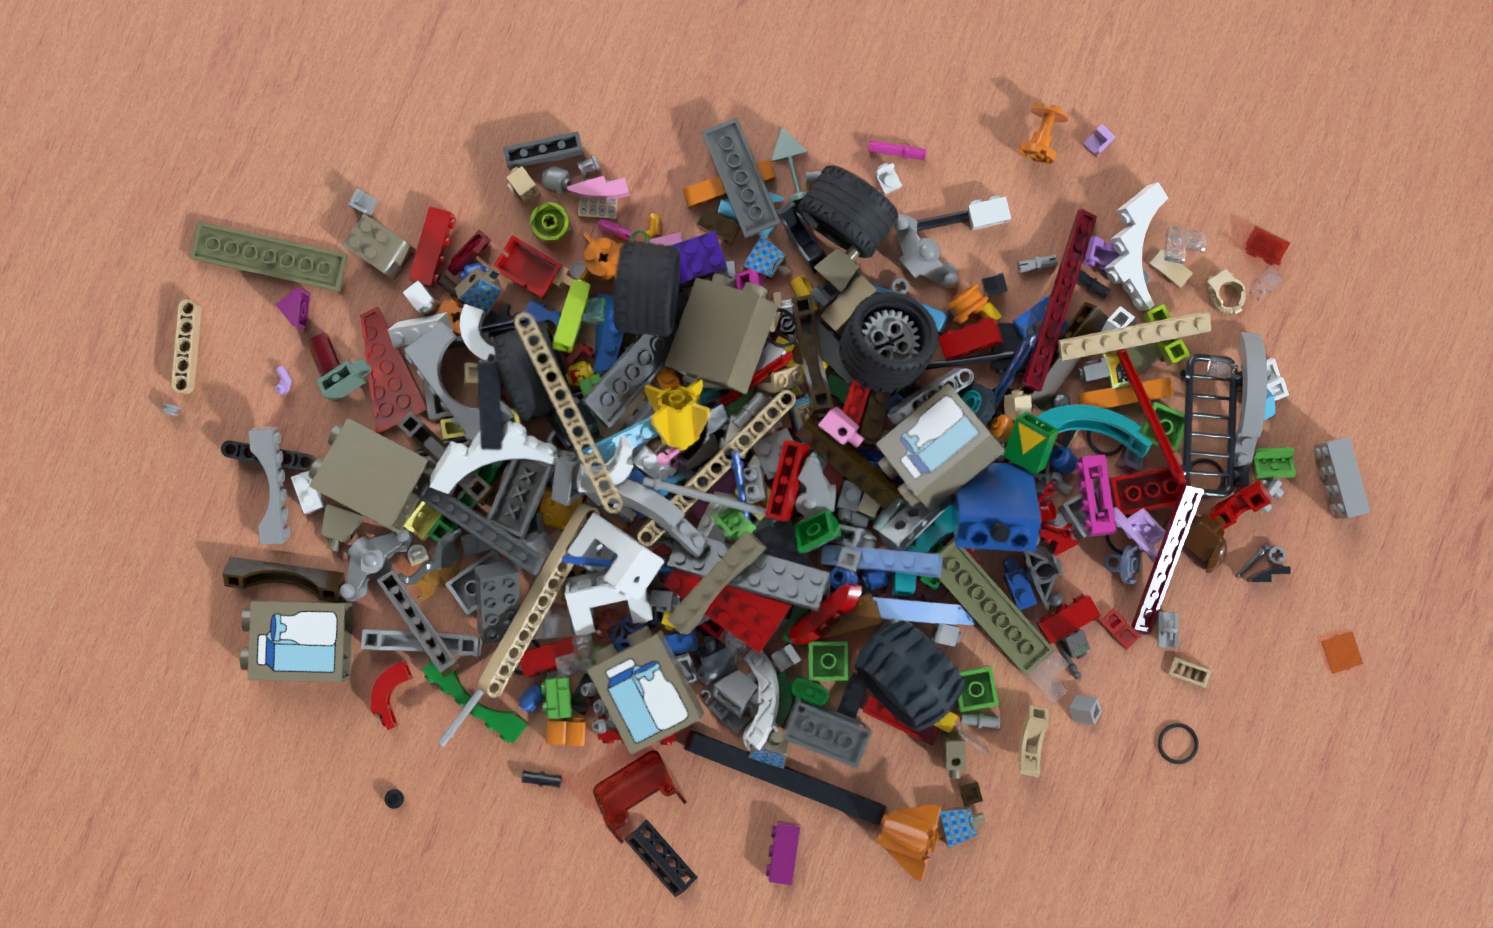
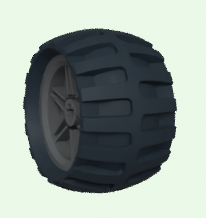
M905 620L892 623L874 634L864 645L854 664L857 675L875 698L901 723L916 732L924 730L944 718L957 703L965 686L963 678L951 660L922 631Z

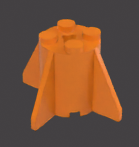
M586 232L583 233L589 245L584 251L586 269L579 279L586 282L591 278L603 283L615 282L618 257L624 243L617 245L608 238L593 241Z
M937 804L897 809L891 811L889 815L885 814L881 825H883L882 833L877 838V844L881 845L915 880L921 882L924 878L927 862L931 858L928 856L929 852H934L937 842L944 838L943 835H939L938 830H935L939 827L937 822L941 806Z

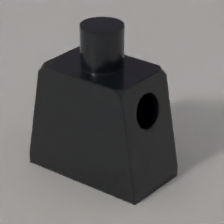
M707 636L703 639L704 646L695 651L697 677L705 686L738 671L728 648L720 640H715L713 636Z

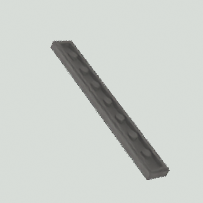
M430 481L425 482L417 498L531 574L537 575L545 560L544 556L449 493L431 488Z

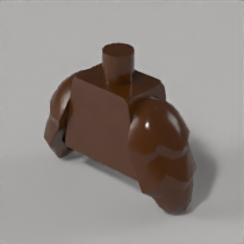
M1194 514L1184 545L1204 562L1210 556L1205 572L1211 573L1221 566L1223 559L1227 555V542L1223 537L1225 531L1222 529L1225 521L1220 516H1216L1212 520L1207 515L1199 517ZM1169 521L1167 522L1166 525H1164V526L1162 527L1165 531H1166V529H1167V526H1168V524H1169Z

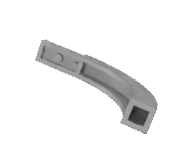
M1241 332L1237 350L1242 365L1243 393L1240 420L1236 434L1235 466L1251 467L1257 438L1261 436L1265 415L1267 363L1261 334Z
M625 479L616 486L623 501L622 505L635 509L654 520L695 558L699 557L709 544V541L683 517L685 513L660 494L628 479ZM585 492L598 506L603 504L597 492ZM610 498L608 503L619 504V501L616 498Z

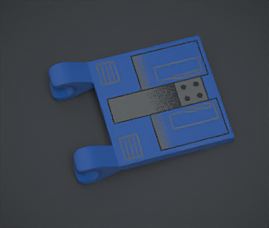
M1050 295L1042 298L1038 303L1012 321L1023 339L1027 337L1028 333L1035 335L1037 338ZM1067 321L1063 322L1060 334L1068 326L1069 323Z

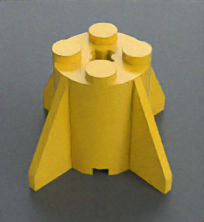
M698 378L688 387L678 386V390H671L670 387L662 391L649 385L644 386L645 394L655 412L650 417L651 424L661 436L663 444L676 447L678 450H686L688 446L700 438V434L710 417V409L698 405L703 386L701 378Z

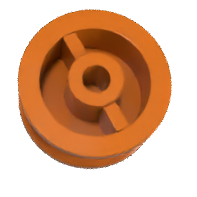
M978 282L959 292L943 306L944 310L948 309L954 317L952 320L954 323H963L972 312L976 314L987 304L989 298L988 296L984 297L978 289Z

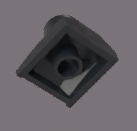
M577 403L576 406L592 438L599 436V428L591 412L584 404ZM570 407L565 408L564 415L567 418H573L575 411ZM555 409L554 413L547 416V420L565 449L568 450L575 446L557 409ZM578 425L574 426L573 434L578 437L582 436L584 433L583 428Z

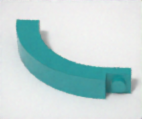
M1065 405L1049 409L1037 416L1039 419L1058 428V433L1070 430H1088L1107 435L1121 442L1141 459L1147 455L1152 445L1151 441L1139 433L1142 428L1127 417L1105 408L1090 405Z

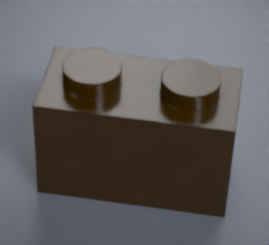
M705 208L697 223L698 229L706 233L715 230L717 238L729 245H732L740 230L739 224L708 208Z

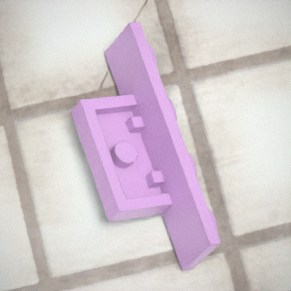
M1114 507L1115 524L1118 527H1122L1128 538H1133L1139 549L1145 550L1150 560L1155 562L1159 550L1154 544L1163 539L1166 531L1144 508L1126 518L1117 507Z

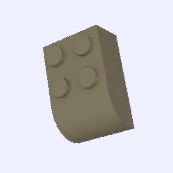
M365 214L362 215L342 244L345 248L393 280L396 279L415 251L413 246Z

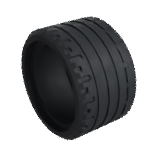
M836 165L826 166L822 170L815 183L811 186L810 191L806 193L798 205L800 215L810 226L846 251L854 245L861 252L858 255L860 258L872 257L880 246L881 241L884 240L898 219L896 207L885 195L856 174Z
M626 241L622 245L617 262L613 297V322L619 332L663 337L671 334L676 315L680 279V251L675 245Z
M897 292L872 294L860 301L856 306L841 336L839 343L841 362L844 364L848 374L860 385L880 393L904 391L920 379L934 355L938 345V328L932 315L917 300ZM882 310H886L888 313L890 310H894L895 314L902 312L901 318L908 316L907 322H914L911 328L918 329L914 333V336H920L919 339L915 340V343L920 344V346L914 347L918 354H914L915 357L903 361L889 359L878 354L866 343L862 334V329L865 328L862 323H870L868 317L875 318L874 313L879 312L881 314ZM892 324L890 328L896 330L895 324Z
M538 321L536 324L573 397L560 353L557 349H553L554 339L546 323ZM518 329L496 336L493 345L497 362L509 396L520 418L529 421L535 417L543 416V414L552 413L556 407ZM535 334L531 335L528 340L529 344L532 346L538 345L539 337ZM540 353L537 360L540 364H546L548 356L545 353ZM549 371L546 374V378L549 382L553 383L557 379V374L554 371ZM558 389L555 392V397L562 401L566 398V393L564 390Z

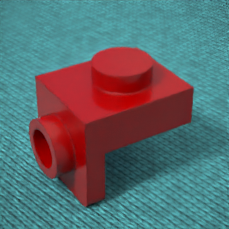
M578 343L572 350V354L566 353L565 362L570 366L575 364L584 352L591 358H594L595 355L592 353L594 349L586 343L583 345Z

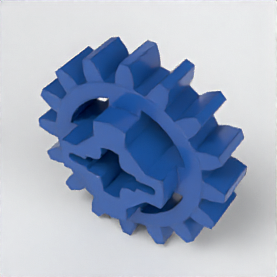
M626 614L625 619L620 616L618 617L619 623L616 621L612 622L615 627L609 628L613 635L608 636V638L613 639L611 644L617 646V651L623 650L626 647L622 646L621 643L630 644L628 638L626 639L624 636L627 634L626 630L635 632L648 626V624L635 623L638 627L633 628L627 623H633L629 614ZM620 626L622 630L621 636L617 637V630Z

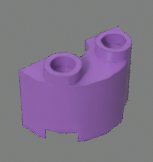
M1094 236L1090 238L1083 264L1090 267L1097 266L1098 271L1106 272L1104 268L1120 255L1114 250L1113 244L1104 242L1105 240Z

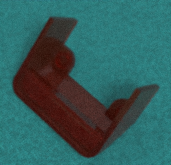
M656 750L645 753L599 782L593 789V795L606 827L620 844L624 843L619 828L629 821L630 815L628 810L659 790L664 796H671L676 793L683 804L687 803L679 783L660 753Z

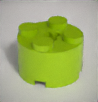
M548 202L536 207L531 214V228L540 241L546 244H559L568 236L571 229L570 218L560 205ZM553 220L555 224L549 227L547 225V222H551Z

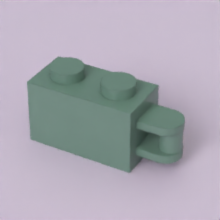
M347 360L316 381L323 396L335 403L366 383L364 377L371 372L372 367L364 360H358L355 363Z

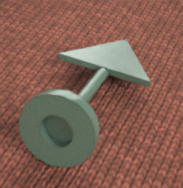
M781 128L771 162L788 158L796 193L788 198V203L793 201L798 208V205L808 191L801 192L792 156L807 153L808 151L784 128Z

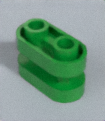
M802 676L794 678L791 682V690L796 697L818 706L828 701L829 694L825 686L809 681V679Z

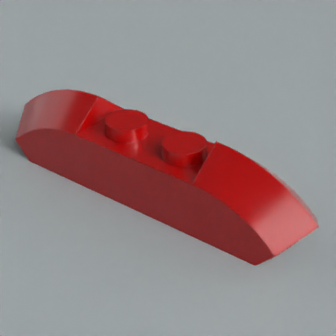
M855 583L841 586L820 604L818 611L813 610L789 630V638L792 643L807 644L820 638L821 631L830 626L829 622L831 620L840 618L843 615L842 612L848 615L859 599L862 586Z

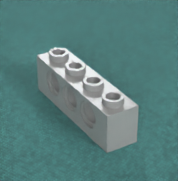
M949 496L932 511L921 501L913 507L908 503L904 509L896 513L895 517L888 524L882 527L880 531L882 543L894 551H904L952 504L951 497Z

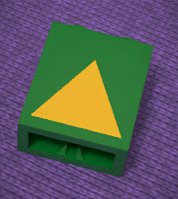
M1024 412L1016 418L1003 456L1009 459L1010 462L1024 467L1028 472L1037 474L1047 464L1059 429L1028 412Z

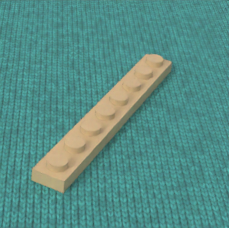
M1204 311L1058 340L1060 359L1064 361L1210 332V312Z

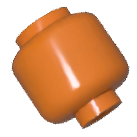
M1007 415L995 417L990 425L991 435L1002 443H1008L1015 421L1011 420Z

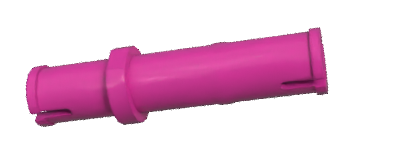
M870 140L868 152L924 161L927 148L911 147L910 144L905 146Z

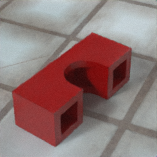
M1258 480L1210 507L1209 517L1212 520L1216 516L1222 517L1225 521V525L1222 527L1224 530L1237 523L1238 517L1244 512L1252 509L1255 513L1271 504V494L1263 482Z

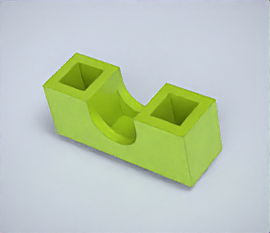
M1164 304L1142 315L1145 323L1171 318ZM1182 338L1155 342L1167 366L1190 356Z

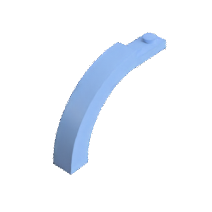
M860 595L855 607L849 613L850 615L895 620L976 625V620L961 604L920 602Z

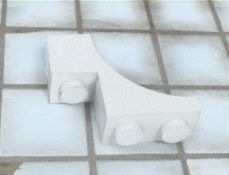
M643 443L633 448L631 457L634 464L654 479L658 478L664 482L669 476L672 477L675 474L676 469L669 464L662 466L656 460L658 455L646 444Z

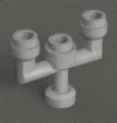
M586 683L581 687L583 696L591 697L599 693L593 683ZM602 698L597 700L593 704L594 712L599 715L606 714L608 721L604 719L594 721L592 725L593 731L600 734L610 729H616L617 727Z

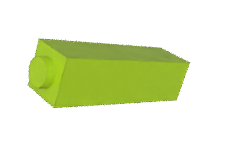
M572 279L553 340V349L572 354L591 289V284L584 280Z

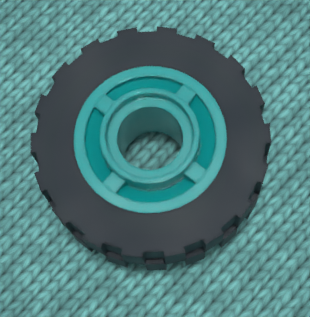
M971 383L960 390L958 393L960 398L980 422L986 425L992 419L997 407L994 392L978 383Z

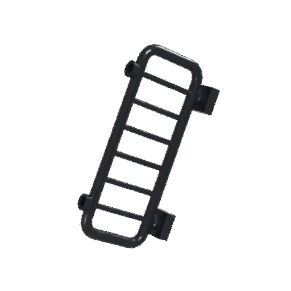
M1194 354L1188 359L1186 369H1182L1180 372V379L1186 381L1183 466L1181 468L1185 473L1184 477L1187 481L1185 484L1191 485V474L1227 477L1224 490L1203 489L1202 497L1225 498L1231 495L1234 487L1249 486L1250 467H1235L1237 392H1243L1242 371L1238 372L1235 361L1230 357ZM1197 361L1227 364L1230 368V378L1194 374V364ZM1194 378L1229 381V397L1193 393ZM1193 397L1229 401V416L1193 413ZM1192 416L1228 420V435L1192 432ZM1192 436L1228 439L1227 454L1191 451ZM1191 455L1227 458V473L1192 471Z

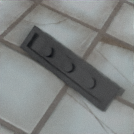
M647 819L624 839L674 897L685 892L698 878ZM644 827L650 832V838H645L640 832ZM655 843L661 844L663 853L655 849ZM668 857L675 860L676 867H671L668 864ZM681 872H685L690 877L687 883L681 879Z

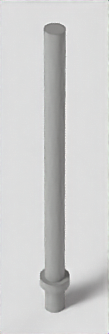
M644 477L643 485L653 487L657 491L661 489L765 516L766 508L662 482L658 478L654 480Z
M479 688L476 690L449 728L443 731L444 735L438 741V744L444 747L450 738L453 739L455 736L453 734L484 692Z

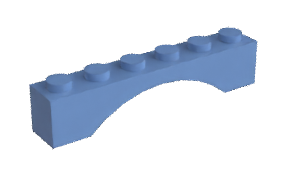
M823 545L821 564L826 568L837 567L838 558L843 546ZM848 547L862 552L857 569L883 570L941 578L943 558L939 554Z

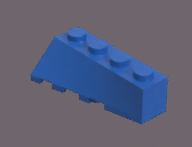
M597 292L593 371L605 374L618 359L625 332H619L614 326L613 296Z

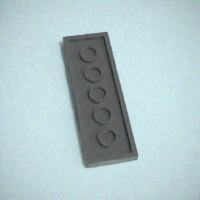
M735 118L702 131V136L744 237L748 238L780 225V219L738 119Z

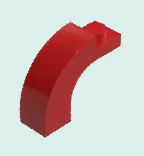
M407 660L386 669L378 677L372 689V713L375 715L381 712L380 720L383 727H386L387 730L398 726L390 703L391 694L397 685L413 678Z

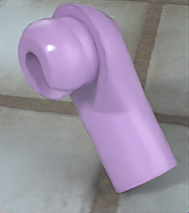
M282 365L275 369L280 378L279 384L275 386V391L278 394H286L292 382L290 375Z

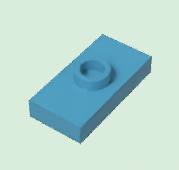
M678 473L673 477L669 476L664 482L679 486L685 479V476ZM660 490L658 493L664 497L672 492Z

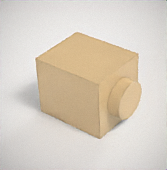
M1022 390L1011 391L1010 395H1004L1005 415L1010 417L1011 420L1016 421V418L1024 412L1032 414L1031 395L1024 394Z

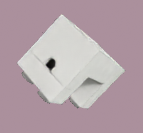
M595 513L592 514L567 551L572 556L611 560L615 553L618 554V558L604 577V580L610 583L608 586L616 593L619 592L627 599L632 597L639 600L664 563L663 559L617 526ZM583 565L591 572L595 569L602 573L605 567Z
M610 569L603 570L602 573L597 571L566 578L565 596L576 636H588L595 632V612L593 607L628 600L633 624L646 623L652 620V606L649 603L648 587L639 600H636L632 597L627 599L619 592L616 593L608 587L610 583L604 580V577Z

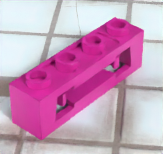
M1105 455L1081 457L1078 463H1076V472L1080 474L1081 480L1079 482V492L1083 495L1081 508L1086 516V520H1084L1085 531H1088V537L1111 535L1116 532L1106 457ZM1098 476L1099 481H1096L1101 513L1095 515L1097 508L1092 479H1096Z

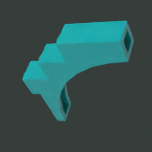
M951 505L904 552L928 554L938 543L954 535ZM893 572L892 596L912 597L915 592L917 575Z

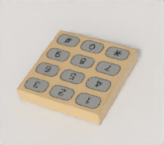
M581 178V182L591 180L587 178ZM580 197L578 217L617 220L618 199L599 200Z

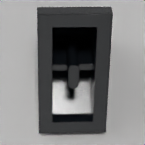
M587 673L582 677L571 698L572 709L583 715L586 714L595 695L591 697L583 696L581 692L582 685L593 683L590 675Z

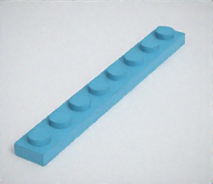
M712 388L701 391L698 405H702L712 398L720 399L719 390ZM648 417L595 445L605 463L614 457L620 436L628 437L633 449L659 436V434L651 424V418ZM592 446L582 450L584 454H591ZM592 462L590 465L598 466L600 463Z

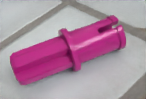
M602 218L598 224L599 229L612 234L614 238L619 237L625 241H630L629 236H631L633 231L622 227L620 223L615 224Z

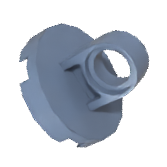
M1128 545L1124 549L1123 554L1116 553L1107 556L1104 562L1106 569L1111 572L1120 573L1124 583L1134 584L1137 581L1135 575L1140 573L1141 553L1137 552L1139 547ZM1112 557L1119 561L1117 568L1112 567L1110 564Z

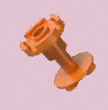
M1034 103L1031 110L1032 113L1043 119L1039 131L1034 132L1031 142L1020 144L1018 153L1021 156L1027 158L1029 155L1033 157V161L1052 164V161L1055 162L1057 153L1049 148L1053 138L1050 135L1053 122L1064 123L1069 119L1068 114L1061 112V107L1051 105L1049 108L1040 103Z

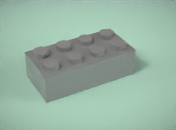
M1350 437L1316 444L1314 455L1320 463L1319 472L1326 484L1324 490L1331 502V514L1335 516V519L1370 513V507Z

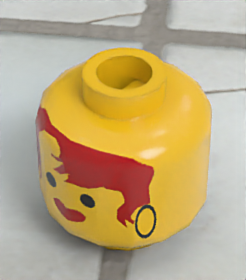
M581 361L569 366V374H566V378L570 385L573 384L577 389H580L578 382L595 375L591 363L587 364V362Z

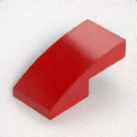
M1114 608L1100 620V623L1126 650L1141 637Z

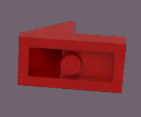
M1039 529V536L1042 542L1051 545L1052 542H1055L1051 552L1055 556L1077 546L1079 543L1077 540L1065 538L1062 535L1045 529Z

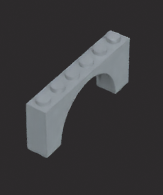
M441 321L404 349L407 353L405 357L411 364L417 366L419 376L429 382L431 392L441 398L442 402L440 403L447 412L450 410L454 416L452 420L458 427L464 429L466 432L464 436L472 443L480 431L479 408H471L460 404L449 395L443 385L441 378L442 358L448 346L457 337L447 323ZM501 400V421L503 426L515 415L505 401Z

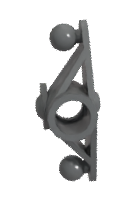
M1038 535L1037 545H1038L1039 542H1040V536H1039V535ZM1036 546V552L1022 551L1027 566L1026 576L1029 581L1034 583L1046 612H1050V606L1060 607L1063 604V596L1057 592L1052 594L1050 592L1057 574L1060 578L1063 577L1061 561L1044 546Z

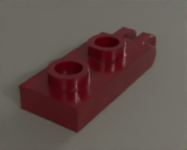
M478 230L451 259L447 270L452 275H457L460 271H464V267L472 264L479 253L485 250L492 240L481 230Z

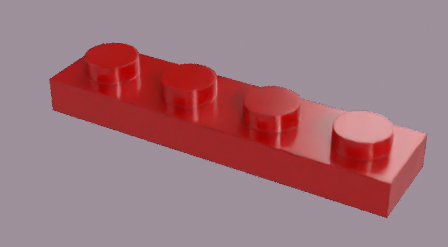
M872 694L862 711L932 746L941 730L934 725L918 732L911 730L891 714Z

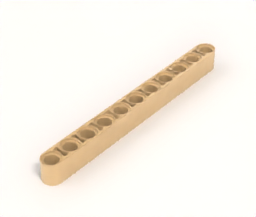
M521 313L515 319V325L605 509L610 513L618 512L622 507L623 501L535 319L528 313ZM523 316H527L530 319V325L527 328H523L520 325V319ZM533 334L539 337V343L536 346L530 345L528 341L529 337ZM540 353H545L548 356L546 364L538 362L537 357ZM549 371H554L557 374V379L553 383L549 382L546 378V374ZM558 389H562L566 393V398L562 401L555 397V392ZM565 408H572L575 411V416L573 418L565 417ZM577 425L581 426L584 430L583 435L579 437L573 434V428ZM590 444L593 449L592 453L584 454L581 450L582 445ZM592 462L600 463L601 470L599 472L591 470L590 464ZM601 480H607L610 483L608 490H602L599 487ZM616 498L619 501L618 507H609L608 500Z
M788 390L780 391L683 487L705 493L731 467L733 461L725 457L726 450L731 448L734 451H739L741 457L794 405L796 401L794 393ZM785 393H788L791 397L788 404L781 402V397ZM770 407H774L777 410V415L774 418H769L767 415V410ZM756 421H761L763 424V428L759 432L753 429V424ZM747 435L749 437L748 444L740 445V436ZM716 462L720 463L721 470L718 473H713L711 465ZM705 476L707 484L702 487L698 486L697 479ZM676 493L669 501L679 505L680 510L684 513L698 499L685 500L683 495ZM650 519L640 528L637 538L641 545L650 546L666 530L663 527H656L655 521ZM643 532L651 533L652 537L649 541H643L640 538Z
M580 504L574 511L480 677L478 687L482 692L491 697H497L502 693L574 565L562 563V556H572L567 552L568 547H571L593 513L600 516L597 508L587 504Z

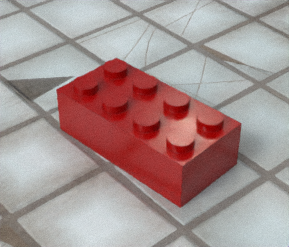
M1169 467L1109 478L1113 508L1117 507L1124 515L1136 513L1143 508L1148 511L1175 506L1182 485L1179 486L1176 479L1173 478Z

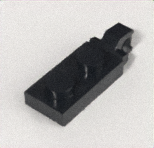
M853 672L852 676L850 675L837 712L854 719L867 689L856 672Z

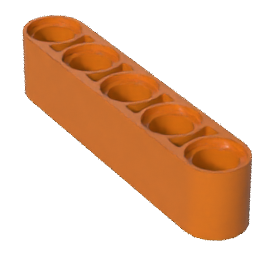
M771 160L756 163L764 183L776 179ZM719 176L682 189L688 208H694L727 197Z
M1170 377L1142 382L1150 401L1174 396ZM1131 385L1078 394L1080 405L1097 406L1105 409L1139 403Z

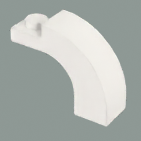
M464 304L460 318V330L466 346L482 360H491V357L494 356L493 360L497 361L494 347L485 342L481 332L486 312Z
M620 436L614 457L605 463L615 486L623 482L633 468L631 457L632 445H630L629 439L626 436ZM580 464L576 478L578 491L596 493L597 491L584 464ZM590 465V468L593 472H599L601 465ZM601 480L599 487L602 490H608L610 483L607 480Z

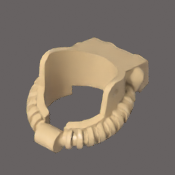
M1221 269L1216 272V276L1208 277L1205 284L1212 294L1211 301L1214 304V308L1216 307V310L1223 314L1233 313L1236 315L1242 311L1241 307L1244 306L1246 300V290L1242 282L1237 278L1235 279L1233 273H1229L1227 269ZM1222 285H1230L1237 290L1239 301L1235 307L1223 306V301L1219 296V290Z

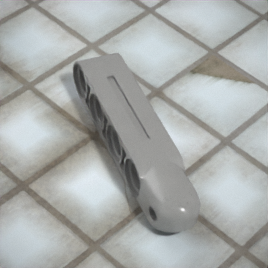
M967 368L952 369L893 407L888 414L890 421L893 424L903 422L929 400L928 394L930 391L933 397L944 387L945 382L949 383L957 393L972 383L973 372ZM961 373H963V375H964L962 381L960 380V374H961ZM914 401H916L917 405L916 408L913 410L912 404Z

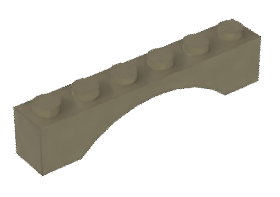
M745 531L672 612L667 620L680 633L689 634L701 621L707 608L719 592L738 573L753 563L767 547L753 534Z

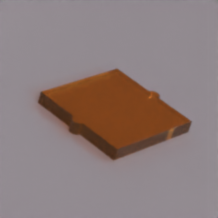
M1352 631L1342 635L1335 634L1334 637L1321 641L1332 673L1343 670L1349 671L1350 668L1363 664Z

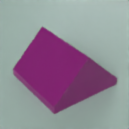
M297 287L279 301L276 306L294 327L307 331L311 293Z

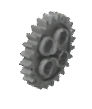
M882 310L881 314L879 312L874 313L875 318L868 317L870 323H862L865 327V330H862L863 337L872 349L876 345L888 342V339H894L903 334L902 338L892 340L888 343L889 345H882L874 350L878 354L885 350L886 358L902 361L913 358L912 354H918L914 350V347L920 346V344L915 343V340L919 339L920 336H914L918 329L911 328L914 322H907L908 316L901 318L902 312L895 314L894 310H890L889 313L886 310ZM892 324H895L896 326V332L894 334H892L890 331V327ZM875 332H878L879 334V340L877 342H875L873 339V335ZM900 342H902L904 346L901 352L898 350V344Z

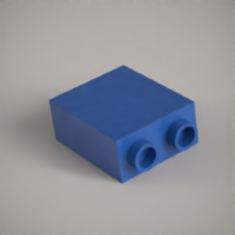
M990 463L950 496L956 547L1036 552L1041 516L1033 473L1028 472L1024 467L1018 464ZM996 523H1004L1010 529V536L1004 542H995L990 536V529Z

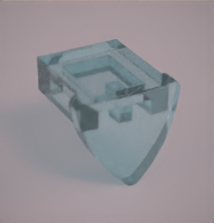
M601 297L588 299L586 314H582L581 321L589 324L605 322L606 299Z

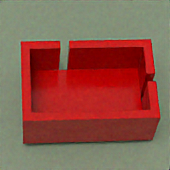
M512 235L503 249L509 256L506 257L501 253L493 266L499 269L500 274L545 300L554 285L553 280L560 271L562 264Z

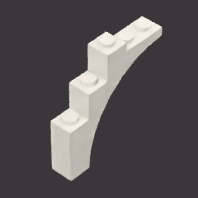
M1159 182L1146 186L1116 210L1120 221L1126 227L1110 239L1114 250L1120 256L1104 268L1108 279L1113 284L1122 283L1124 291L1129 294L1133 305L1139 311L1149 310L1155 305L1148 293L1143 276L1142 247L1145 233L1152 217L1168 199Z
M507 421L502 429V450H481L480 431L469 448L463 444L451 441L430 476V487L448 494L454 485L466 474L480 466L505 459L525 458L555 465L556 458H558L557 447L550 443H544L533 436H527L526 428L521 424Z

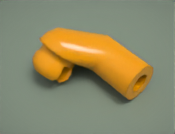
M652 213L648 218L650 229L646 232L649 234L650 240L657 236L662 229V219L656 213Z

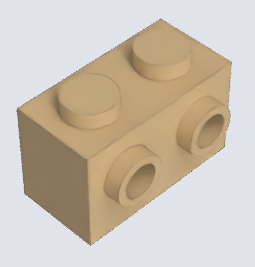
M523 166L520 168L515 167L509 172V176H507L509 183L507 185L516 198L520 196L524 203L540 193Z

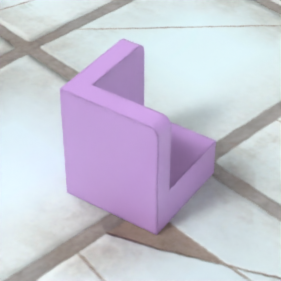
M1101 124L1083 145L1097 157L1112 142L1115 136Z

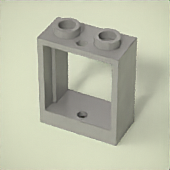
M576 448L556 458L551 499L565 506L586 495L585 492H579L577 488L576 478L580 464H583Z

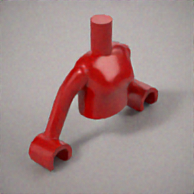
M1049 481L1043 490L1044 492L1037 497L1041 516L1040 526L1061 532L1065 538H1071L1075 533V530L1069 531L1072 527L1071 523L1061 527L1046 522L1056 519L1057 516L1053 502L1051 500L1043 501L1047 496H1053L1057 490L1056 488L1051 489L1054 482Z

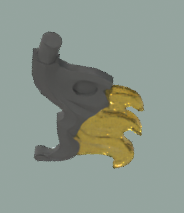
M460 528L445 534L435 547L433 559L423 563L413 575L406 577L403 573L398 574L399 579L404 584L415 585L422 590V594L417 596V600H426L431 597L439 583H442V587H445L451 572H454V576L459 574V565L455 560L460 559V552L454 545L456 538L463 535Z

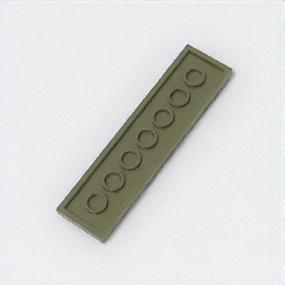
M199 221L190 255L192 260L336 292L341 291L349 255Z
M955 538L937 553L943 558L941 578L938 579L1025 675H1028L1054 651L1052 646L964 548L956 547Z

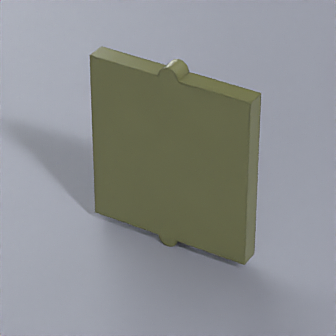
M1154 343L1126 348L1137 374L1147 367H1152L1153 363L1163 357Z

